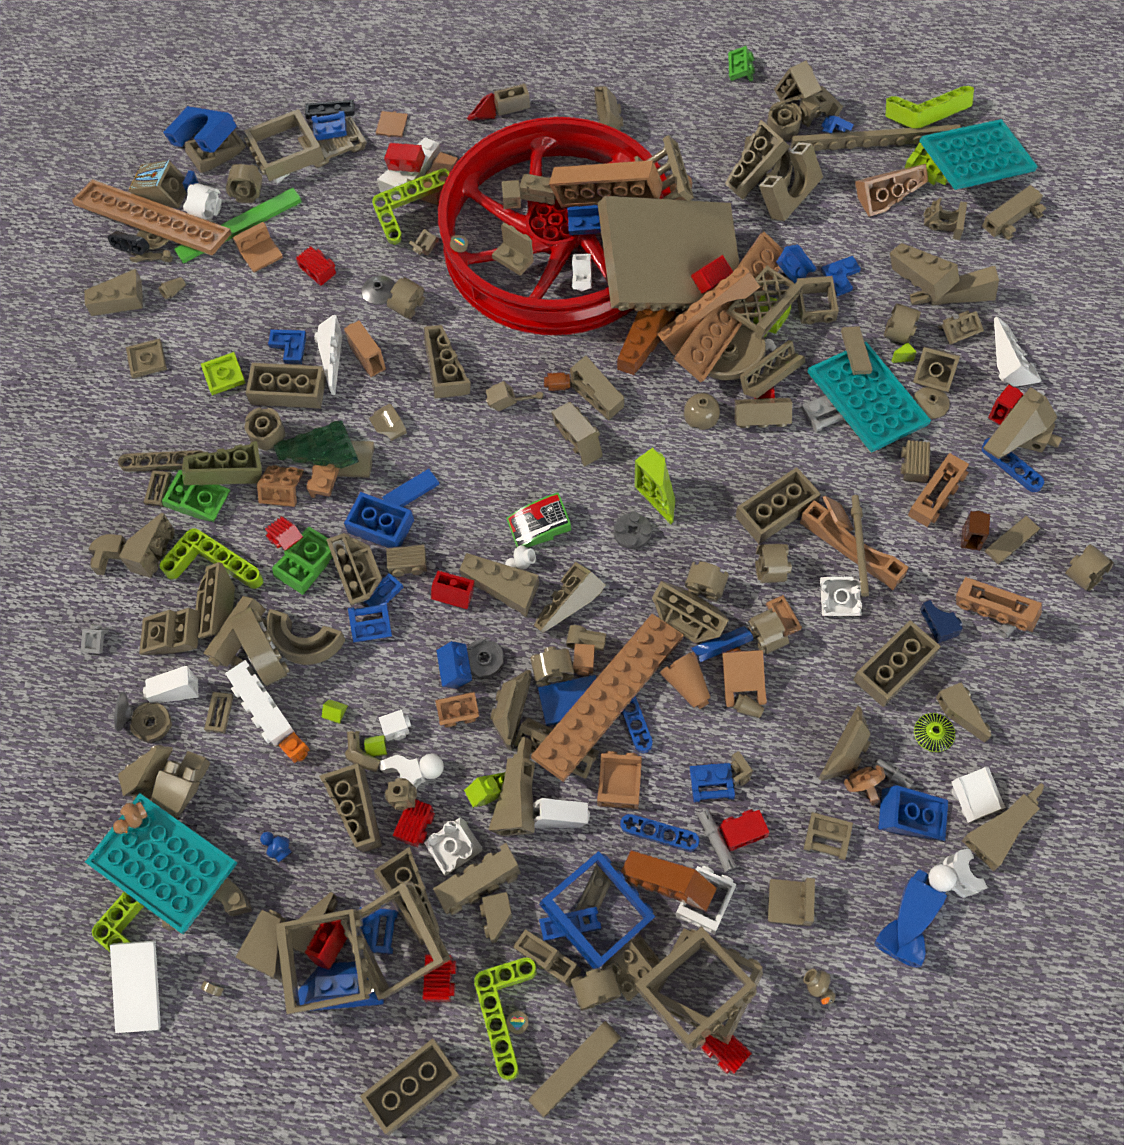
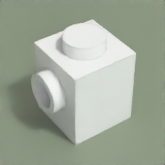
M402 710L379 717L387 741L392 739L401 740L407 734H410L408 727H411V722L408 715L404 716Z

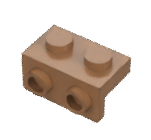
M318 457L317 463L312 468L313 475L311 480L309 479L307 482V490L311 497L315 498L316 494L331 496L341 466L340 461Z
M475 691L435 700L439 724L444 725L445 728L457 725L456 722L463 720L464 723L475 722L476 718L479 717Z

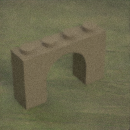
M798 142L789 152L795 171L794 183L789 192L781 176L768 175L759 185L771 219L785 221L823 178L811 143Z

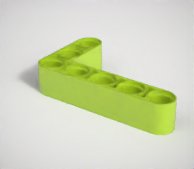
M962 86L918 105L903 98L891 96L886 99L885 116L910 128H922L973 105L974 88Z
M439 169L373 197L372 203L375 213L390 244L396 245L402 240L401 231L392 210L441 191L445 182L440 181L439 178L441 176L448 177L450 172L447 169ZM426 182L432 183L430 188H425L423 185ZM414 188L417 191L415 194H409L408 190ZM396 194L401 196L397 201L392 199ZM378 201L385 202L382 207L376 206V203ZM389 216L392 220L389 223H385L383 218ZM392 232L398 233V237L394 239L390 238L389 235Z
M196 528L189 529L160 562V569L168 579H176L199 554L213 564L221 562L228 574L249 588L257 589L263 584V577L255 566ZM252 576H256L255 579L250 580Z
M126 892L121 894L92 928L94 939L109 952L110 945L117 944L121 941L123 943L131 942L121 932L144 907L138 901L131 904L132 897ZM123 911L122 918L120 920H116L117 914ZM108 928L107 935L102 938V931Z
M521 958L480 971L474 979L499 1075L506 1081H512L518 1076L519 1067L498 990L533 979L537 970L534 961L530 958ZM530 964L532 971L529 974L521 973L523 965ZM505 970L510 971L512 974L511 978L507 981L500 979L501 973ZM483 977H489L491 979L489 986L481 987L479 985L480 980ZM489 998L496 1000V1006L493 1009L485 1007V1002ZM494 1020L502 1021V1028L498 1031L491 1030V1023ZM503 1041L507 1042L508 1050L505 1053H498L497 1045ZM506 1064L514 1066V1072L510 1076L503 1074V1067Z

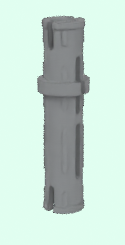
M710 810L699 813L697 816L705 829L704 834L709 838L724 872L735 869L737 865L734 863L719 832L721 829L719 826H716Z

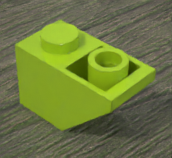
M505 772L478 777L464 790L473 808L487 805L499 799Z

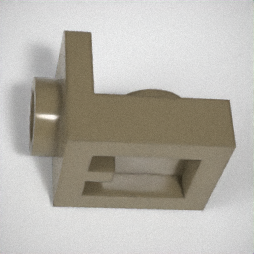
M740 751L732 754V762L730 764L733 770L740 774L733 778V785L740 784L743 786L751 780L750 777L753 770Z

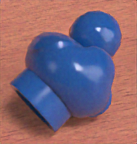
M264 832L261 835V843L263 846H268L266 851L268 857L275 858L279 863L291 853L287 837H274L271 832Z

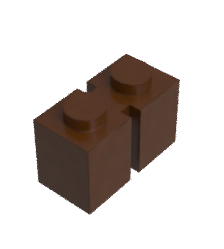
M971 511L969 513L967 521H965L962 527L961 548L981 550L989 535L990 514L982 511Z

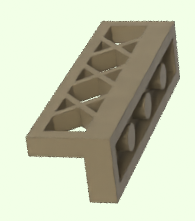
M788 340L740 375L743 393L754 398L760 397L806 363L805 356L795 354L793 341ZM788 348L789 354L786 357H783L786 349ZM777 357L775 365L771 366L773 359ZM765 366L763 373L759 375L761 367ZM753 375L751 382L748 384L747 378Z
M527 718L520 726L514 745H519L524 733L530 736L533 742L531 753H533L553 729ZM591 748L582 759L583 762L587 763L585 771L576 767L572 773L586 779L600 751Z

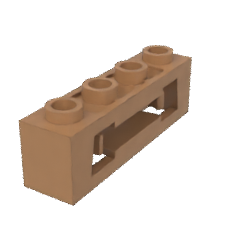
M949 453L911 507L908 516L926 527L931 522L935 523L940 516L938 511L941 508L945 509L950 501L948 499L949 495L954 496L959 488L958 482H963L969 472L966 470L969 464ZM944 471H946L943 479L948 481V483L936 499L932 509L933 501L929 500V498L941 482Z
M967 577L964 578L956 594V605L961 609L977 612L983 617L994 618L1003 624L1014 625L1023 631L1033 632L1042 614V603Z

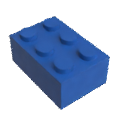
M360 492L344 525L349 534L387 548L402 546L414 522L412 511Z

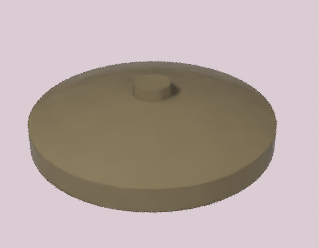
M742 324L708 376L719 380L739 379L741 374L765 358L766 343L764 337L761 340L755 337V331Z

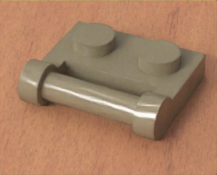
M812 812L803 850L810 851L812 849L838 856V859L845 860L853 823ZM813 836L842 843L841 848L812 841Z

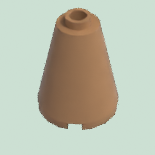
M695 652L681 657L673 662L670 668L667 666L660 671L661 675L693 708L698 707L701 709L709 704L708 699L711 697Z

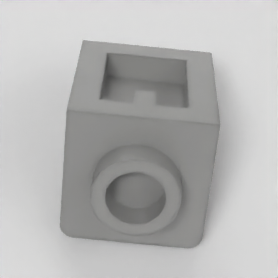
M90 624V627L83 628L81 652L102 653L104 634L108 633L109 629H103L102 625Z

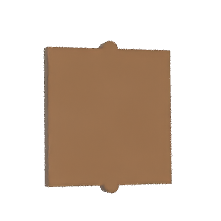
M382 111L376 135L402 137L408 114L396 113V111Z
M824 496L823 500L834 522L852 531L854 528L842 504Z

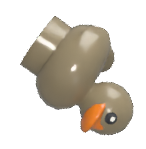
M810 969L803 979L807 985L808 992L814 997H820L823 1005L832 1004L836 997L835 993L828 989L830 975L823 970Z

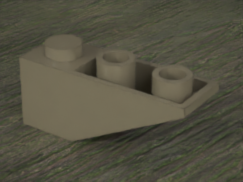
M962 682L939 691L936 699L945 715L984 743L987 742L991 737V729L982 720L980 709L977 705L973 704L971 694L963 686Z
M163 745L153 746L149 752L139 756L138 760L127 765L123 771L118 773L123 796H138L139 793L143 795L155 784L159 770L163 769L173 748L163 747Z
M330 892L299 919L329 914L330 912L333 913L338 904L337 896ZM320 924L292 929L293 950L306 955L305 950H307L309 943L312 942L311 939L314 938L313 935L316 934L315 931H318Z

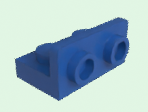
M829 115L822 123V131L825 133H832L833 129L840 132L851 131L854 124L837 116Z
M598 205L568 207L569 235L601 233Z
M798 244L785 247L776 262L793 283H796L798 278H805L808 273L815 272L817 269Z

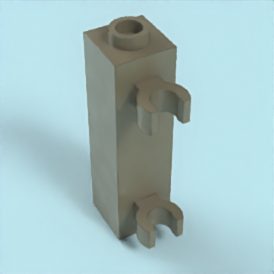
M1032 185L1028 186L987 215L982 227L993 237L1002 233L1005 239L1010 240L1014 237L1012 233L1016 231V228L1012 226L1015 222L1029 212H1032L1037 219L1044 215L1042 212L1046 210V207L1040 204L1043 195Z
M242 596L203 653L209 658V663L216 667L219 665L227 667L229 664L237 666L243 662L242 659L236 656L242 645L229 618L251 607L252 611L257 610L261 617L266 609L255 599ZM261 617L262 621H260V622H263V624H264V626H265V628H266V627H267V620H265L264 618Z

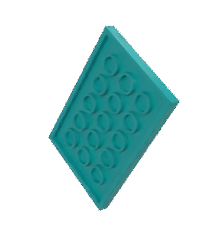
M1002 119L924 135L919 141L954 190L1035 172L1038 167Z
M864 342L872 367L871 374L853 375L847 351L809 367L807 372L872 453L928 426L931 419L871 346Z
M139 793L132 803L137 804L140 802L148 817L142 819L139 827H128L127 834H118L112 827L85 863L184 935L238 863ZM122 815L118 820H125L124 815Z

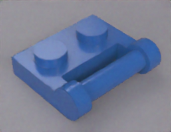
M344 111L317 117V115L312 116L313 134L317 141L347 136Z
M381 602V605L357 609L354 607L348 608L353 643L392 636L387 602ZM382 612L383 618L361 622L356 621V616Z
M730 763L689 767L693 803L706 799H735ZM726 785L727 790L699 792L698 787Z
M379 909L362 920L363 925L360 926V929L372 953L393 954L391 945L398 911ZM381 917H386L383 946H377Z

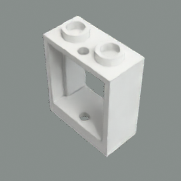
M697 866L696 870L710 883L728 892L715 921L686 908L687 904L683 902L679 905L676 917L699 928L703 927L705 931L715 935L736 884L728 876L722 875L720 877L706 866H702V868Z

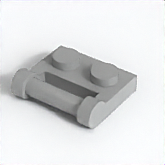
M826 395L801 406L815 432H819L822 428L841 420L846 421L840 413L822 421L817 420L838 411Z

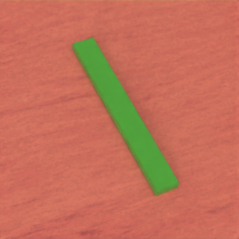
M291 188L221 224V226L229 228L232 233L226 241L301 203V198L294 188ZM185 245L174 249L183 264L204 253Z

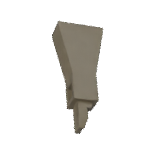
M996 266L959 276V282L937 302L932 300V296L929 294L926 295L922 291L915 292L910 295L911 304L931 302L933 306L960 302L996 300L999 284Z
M522 737L518 745L517 754H514L513 758L507 759L504 783L489 826V831L500 836L533 834L535 830L532 795L535 763L530 760L532 741L526 737Z
M1042 783L1027 796L1023 794L1007 811L971 831L962 839V842L993 872L1002 864L1023 826L1040 809L1037 806L1038 801L1036 799L1042 794L1044 788Z

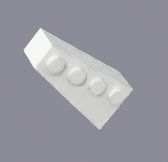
M428 138L420 141L417 145L422 146L425 154L421 171L387 170L377 179L380 192L424 176L427 170H430L434 158H437L441 152L440 143ZM410 188L408 193L415 194L417 190ZM397 194L393 196L396 199L401 198V196Z
M246 660L225 673L233 685L231 688L237 698L241 696L244 702L241 703L247 713L251 711L254 716L251 719L256 727L259 728L261 726L264 730L262 736L267 743L272 742L274 746H277L294 732Z

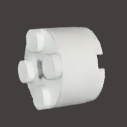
M198 183L189 185L187 200L183 205L184 211L189 215L210 222L214 221L211 220L213 215L217 216L221 208V198H218L220 191Z

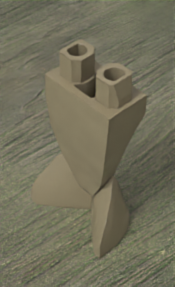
M170 760L165 769L158 772L152 794V802L178 819L198 790L200 782L196 780L199 770L186 767L184 774L180 775L178 773L181 763Z

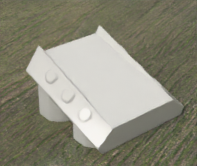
M859 577L820 578L822 616H861L862 603L860 600L861 588Z
M984 767L951 782L953 785L952 794L954 798L959 800L962 813L968 823L1005 809L989 767Z
M461 817L455 821H448L444 824L442 830L433 833L424 841V844L445 876L482 852V846L470 830L467 822Z

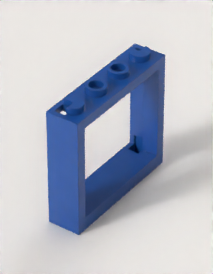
M599 851L539 903L541 908L593 969L600 968L655 918L651 906L642 902L638 891L624 881V875L619 870H615L611 866L610 859ZM595 863L644 918L602 957L553 901L555 897Z

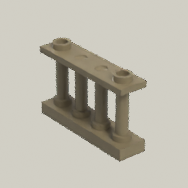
M667 135L663 138L664 149L646 161L653 160L655 164L668 155L669 160H667V163L657 169L659 176L670 169L673 172L670 178L662 182V191L676 183L677 187L675 191L662 199L674 200L680 196L690 201L694 196L679 145L672 137ZM638 156L634 157V158H635V162H637V161H643V160H642L641 158H639Z

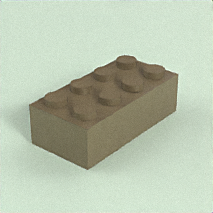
M252 363L245 394L251 405L321 409L326 375L322 366Z
M796 467L739 505L735 517L755 541L760 544L802 516V513L814 500L819 503L821 493Z
M910 620L856 672L853 681L884 707L936 656L941 646Z
M432 1038L360 1095V1098L384 1134L390 1136L462 1077L436 1040Z

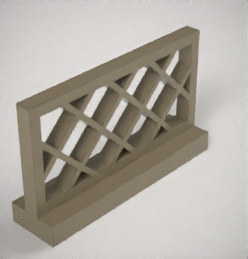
M766 266L755 278L759 285H763L764 291H755L750 295L753 296L754 302H745V299H737L727 310V314L755 331V337L760 340L796 300L804 285L799 281L793 283L769 266ZM768 273L774 280H765L764 275ZM775 284L776 290H767V285ZM779 284H785L789 288L780 290ZM769 295H777L778 301H770ZM757 296H765L766 301L758 302ZM759 306H768L769 311L760 312ZM743 307L744 313L741 314L734 311L735 308ZM747 307H756L757 312L748 313ZM758 317L759 323L755 325L749 318Z

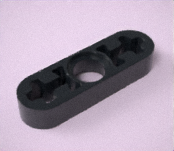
M119 231L108 235V241L115 249L143 255L150 249L149 243L143 237Z

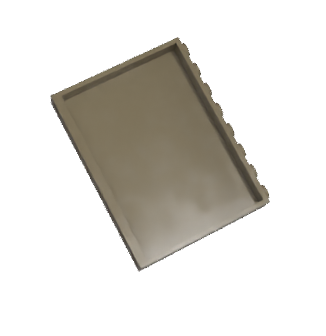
M605 196L598 202L611 308H618L620 311L628 310L629 308H635V311L651 309V311L661 309L675 311L682 309L685 312L693 303L700 300L708 292L700 293L695 281L691 278L693 273L724 255L733 271L739 265L731 203Z

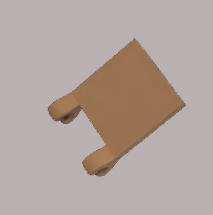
M763 650L723 652L726 706H734L733 692L757 691V702L760 705L766 704Z

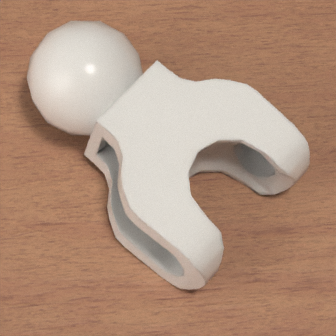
M426 754L420 761L417 758L408 760L403 756L395 755L382 760L379 767L383 773H400V778L409 780L417 790V787L421 783L426 782V779H436L439 777L444 765L438 755Z
M970 849L959 850L955 855L946 857L943 864L934 866L929 873V883L939 892L953 890L961 897H968L988 888L984 879L975 877L970 871L969 860L974 859Z

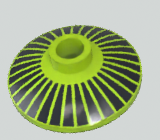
M929 713L917 720L914 727V736L918 744L924 749L931 752H942L953 744L955 730L952 723L945 716ZM933 728L939 729V733H934Z

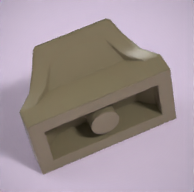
M390 403L375 411L374 415L369 418L376 432L388 436L391 441L407 433L402 420Z

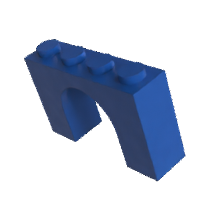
M187 106L163 133L171 145L183 147L185 142L200 130L194 137L195 141L202 151L214 153L237 125L234 122L233 116L227 112Z

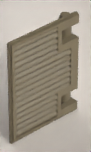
M352 117L346 118L347 136L318 141L325 160L312 165L319 168L328 164L330 158L350 150L352 153H356L366 148L365 144H367V141ZM304 136L297 138L303 149L310 147ZM358 139L360 143L353 146L352 141Z

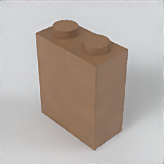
M358 320L344 328L350 349L369 376L373 377L385 370L386 367L381 350L362 323Z

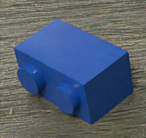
M451 641L436 650L442 687L457 689L472 681L466 644Z

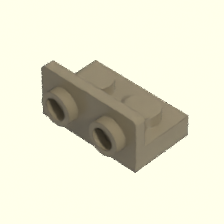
M969 310L958 314L959 318L954 320L953 317L943 320V325L938 326L939 330L944 329L950 345L984 331L977 311L972 313Z

